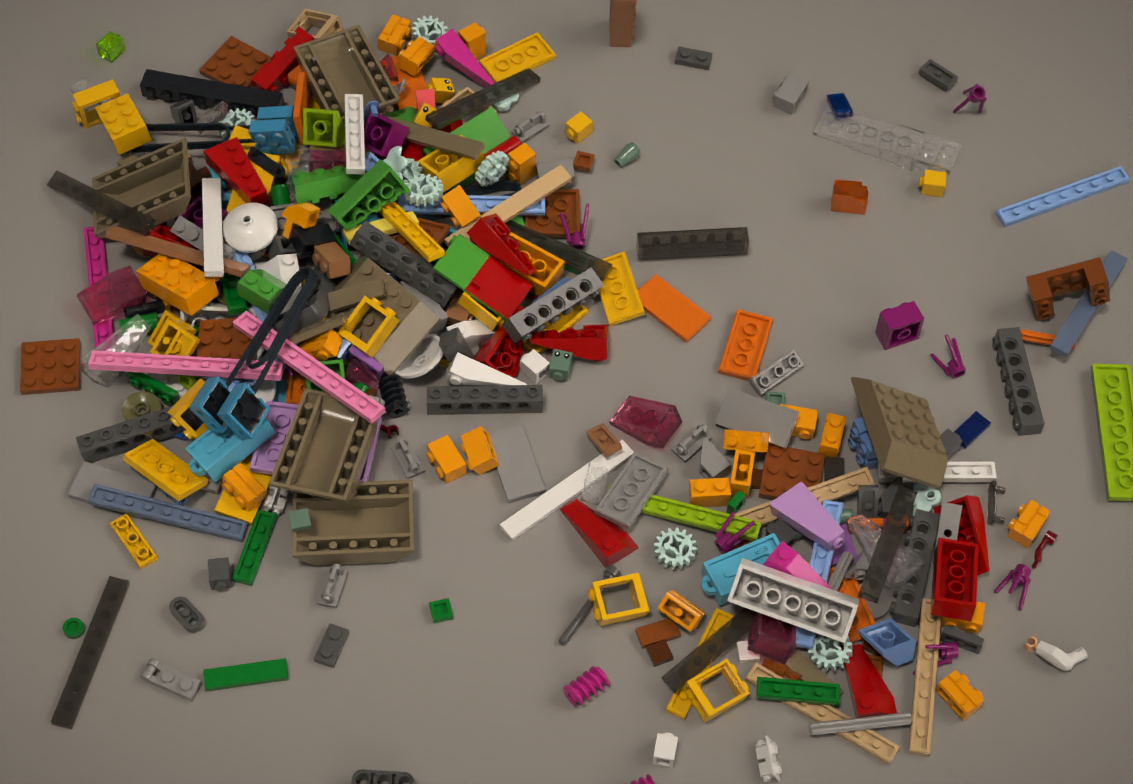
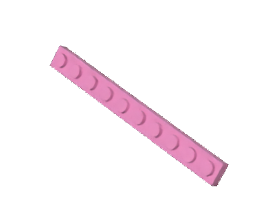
M245 311L233 321V326L250 339H253L263 322L248 311ZM271 328L261 346L268 351L278 332ZM288 339L285 340L277 355V358L369 423L372 424L385 413L384 406Z
M93 350L88 366L92 370L228 378L240 359ZM245 360L235 378L258 379L268 361L258 368L250 369L246 365ZM252 360L251 364H254L259 360ZM274 361L264 380L281 381L284 362Z

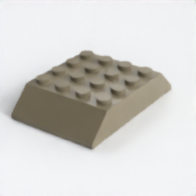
M360 25L294 47L300 69L306 73L310 90L320 109L338 110L343 122L345 121V94H363V110L370 101H378V109L400 102L398 94Z
M186 138L92 178L95 237L106 238V231L113 226L137 232L142 229L152 228L185 214L191 198Z
M362 253L350 267L351 274L342 276L336 283L334 291L379 277L383 279L386 297L377 300L382 303V308L389 307L396 313L395 317L399 320V323L373 359L384 366V372L388 375L395 374L441 318ZM357 305L337 312L330 311L329 307L326 317L330 318L345 312L348 319ZM370 307L352 334L367 344L386 316ZM343 325L335 327V329L339 331Z
M852 377L851 382L881 470L939 489L947 467L948 457L928 401L925 398H920L883 383Z
M305 388L270 478L269 486L348 502L354 497L376 435L378 419L371 424L330 394Z
M412 480L359 482L354 497L348 502L293 491V511L308 508L312 526L311 529L292 532L293 558L314 566L333 565L335 563L339 565L397 562L414 553Z

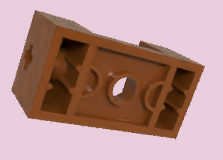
M1100 257L1026 277L1028 296L1036 321L1046 320L1055 316L1053 296L1058 297L1065 293L1077 292L1086 288L1091 306L1103 305L1110 301L1109 281Z

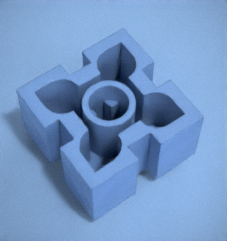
M863 417L853 420L848 438L849 447L857 452L856 460L859 465H862L863 468L868 467L869 470L876 468L878 459Z

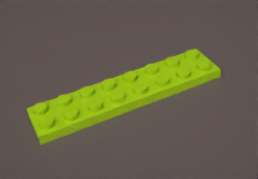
M1092 364L1091 374L1108 501H1133V381L1130 364Z

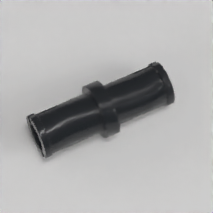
M160 299L147 303L143 301L138 305L124 307L123 310L125 318H131L163 311L164 306Z

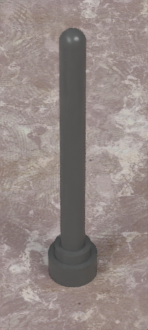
M609 564L604 570L603 580L620 577V570ZM606 588L600 589L601 595ZM588 599L560 637L559 643L561 645H565L594 606L593 601Z

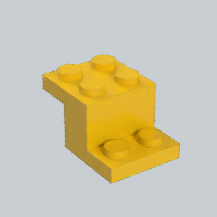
M165 310L148 340V343L153 346L150 352L161 355L192 356L200 342V339L195 336L198 330L171 311Z

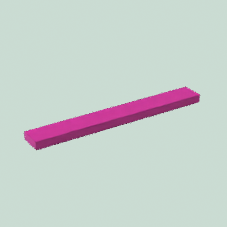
M87 227L83 229L95 351L113 352L115 351L104 238L95 237L94 227Z

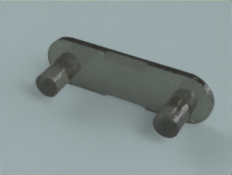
M994 480L991 481L988 488L987 523L989 525H992L994 522L1004 524L1005 518L996 515L997 493L1004 494L1006 488L997 486V482Z

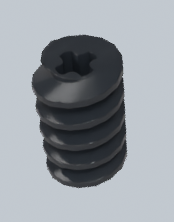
M397 374L388 375L378 383L381 398L385 401V414L390 418H399L409 412V409L406 408L408 402L404 394L405 390L402 388L403 383L401 382L400 375Z

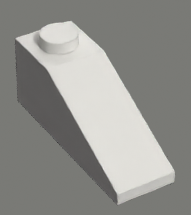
M468 320L446 327V331L458 327L468 346L472 348L479 345L484 339L489 340L500 327L497 326L492 331L479 320Z

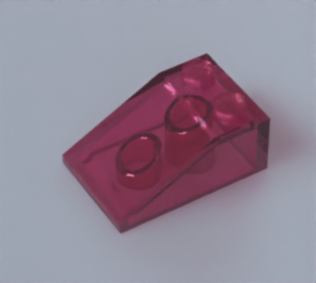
M310 145L309 172H314L313 170L318 168L328 170L334 166L346 167L345 145L339 147Z
M131 266L109 273L77 294L93 325L123 315L124 307L138 305L143 301L146 303L147 296Z
M629 396L609 423L648 446L663 449L681 425L682 419L675 405Z
M755 611L748 635L747 650L785 664L795 649L796 626Z

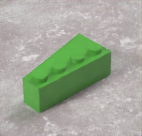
M380 159L327 212L339 225L348 231L367 219V216L371 213L380 211L381 207L385 204L392 203L401 194L410 192V189L395 171Z
M334 166L328 170L318 168L313 170L314 172L307 173L306 171H298L291 175L296 204L311 201L314 204L320 202L319 200L324 197L330 200L336 199L340 194L343 193L344 195L365 174H346V167Z

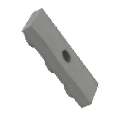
M793 349L750 378L749 381L760 396L804 364Z
M942 502L934 553L938 538L957 540L962 505ZM945 530H948L950 532L949 537H946L944 535Z

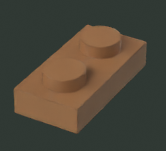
M603 423L586 432L589 440L605 458L622 449L621 443Z

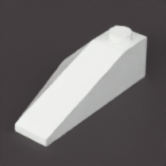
M297 254L277 255L259 267V269L266 271L287 284L291 277L299 271ZM301 283L294 291L281 314L291 309L302 289Z
M458 352L447 367L445 379L457 386L527 385Z

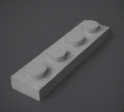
M179 215L170 231L204 252L203 229ZM223 242V257L232 259L237 250Z

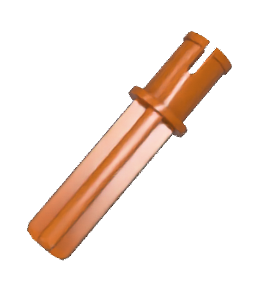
M1024 329L1020 330L1023 341L1051 345L1057 334L1052 335Z

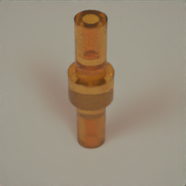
M766 658L763 660L762 666L775 671V674L783 678L786 676L792 680L801 681L802 675L790 670L788 666L782 663L777 664Z

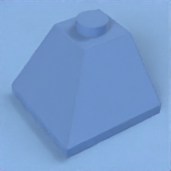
M892 618L858 630V634L896 666L913 660L916 640Z

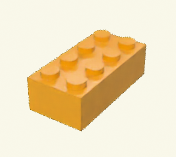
M511 232L509 234L510 237L518 241L520 244L518 249L528 256L537 272L526 276L495 256H491L533 284L534 286L530 292L542 295L554 286L563 275L565 261Z
M158 254L136 270L143 289L190 316L219 295L213 277H204L203 271L180 259Z

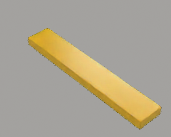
M395 201L385 204L378 211L428 262L445 256V250Z
M716 608L666 708L667 713L685 720L692 703L682 688L688 680L711 668L735 619L734 615Z

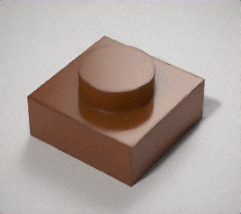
M577 151L573 163L574 169L591 172L595 154Z

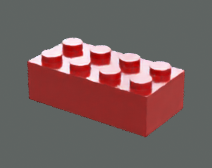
M938 538L934 553L930 615L972 621L976 608L979 544Z

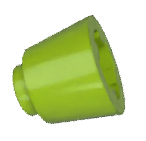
M177 375V379L185 389L189 390L200 379V376Z

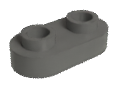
M179 596L170 602L171 614L187 631L196 632L202 628L204 623L202 614L187 598ZM178 608H184L182 611H178ZM192 621H196V624L191 625L190 623Z

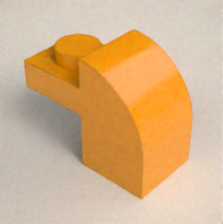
M308 202L294 204L285 208L281 216L285 217L287 221L284 224L282 236L289 239L292 237L294 228L303 227L305 229L316 226L320 208Z

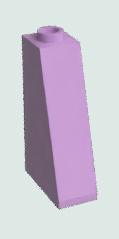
M802 481L769 503L771 513L774 516L781 518L786 524L829 552L840 548L846 541L845 531Z

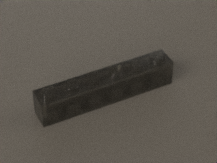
M747 227L637 233L636 240L638 261L747 255L749 248Z

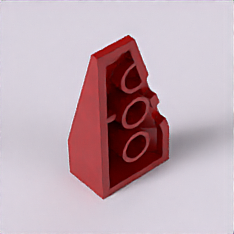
M521 305L518 306L512 316L524 308ZM501 325L480 349L474 360L515 378L520 368L518 366L520 356H523L524 353L522 349L524 343L520 340L515 344Z
M608 324L583 325V329L580 330L568 327L562 332L554 329L541 331L538 334L533 332L531 343L553 350L573 352L572 355L601 362L608 360Z
M966 495L948 502L962 505L957 540L979 544L978 576L990 572L984 514L979 497ZM941 505L934 507L935 513L940 514ZM945 530L944 533L947 537H949L950 532L948 530Z

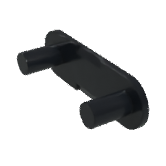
M250 147L248 152L250 161L275 178H281L285 175L286 171L283 166L256 149V147Z

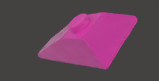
M454 29L449 30L436 39L434 48L439 56L442 55L447 62L489 92L493 90L494 82Z
M783 541L763 564L775 570L832 589L795 550Z

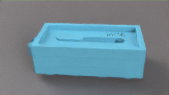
M266 418L254 437L247 440H242L229 426L222 433H214L209 428L185 448L192 458L189 463L190 470L197 476L207 474L216 483L226 472L239 464L276 432Z
M775 533L704 562L701 571L703 576L701 588L705 594L713 595L719 607L729 603L727 600L742 558L763 565L780 544Z

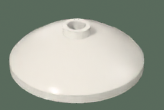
M246 203L234 208L226 216L222 226V233L226 243L242 253H253L264 249L274 240L278 232V220L275 213L269 207L260 203Z
M428 334L395 374L400 375L401 378L412 379L423 376L435 368L443 356V351L439 346L440 337L435 334Z

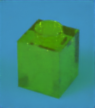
M111 31L96 43L99 56L111 63L126 50L124 39L119 34H114Z

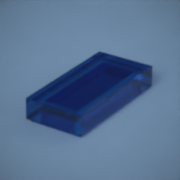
M844 93L827 95V102L835 118L853 116V110Z
M977 411L974 412L954 431L963 440L961 446L966 449L990 426L991 422Z

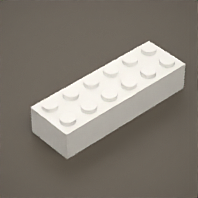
M744 558L741 560L727 600L728 602L843 643L847 639L859 605V599Z

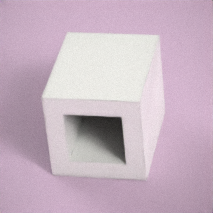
M533 349L530 353L522 356L520 371L535 384L549 374L550 363L536 350Z
M667 732L657 733L652 764L673 768L678 737Z

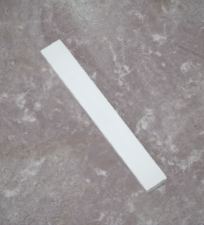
M202 178L204 277H224L220 178Z
M623 440L619 441L622 445L621 450L606 458L603 454H600L500 524L501 530L511 541L515 540L627 462L634 451Z

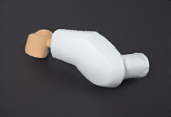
M1033 636L1028 639V642L1033 645L1024 644L1026 651L1033 652L1036 649V654L1062 671L1072 670L1073 665L1088 658L1087 652L1083 647L1065 653L1058 647L1044 641H1040L1038 644L1037 639Z

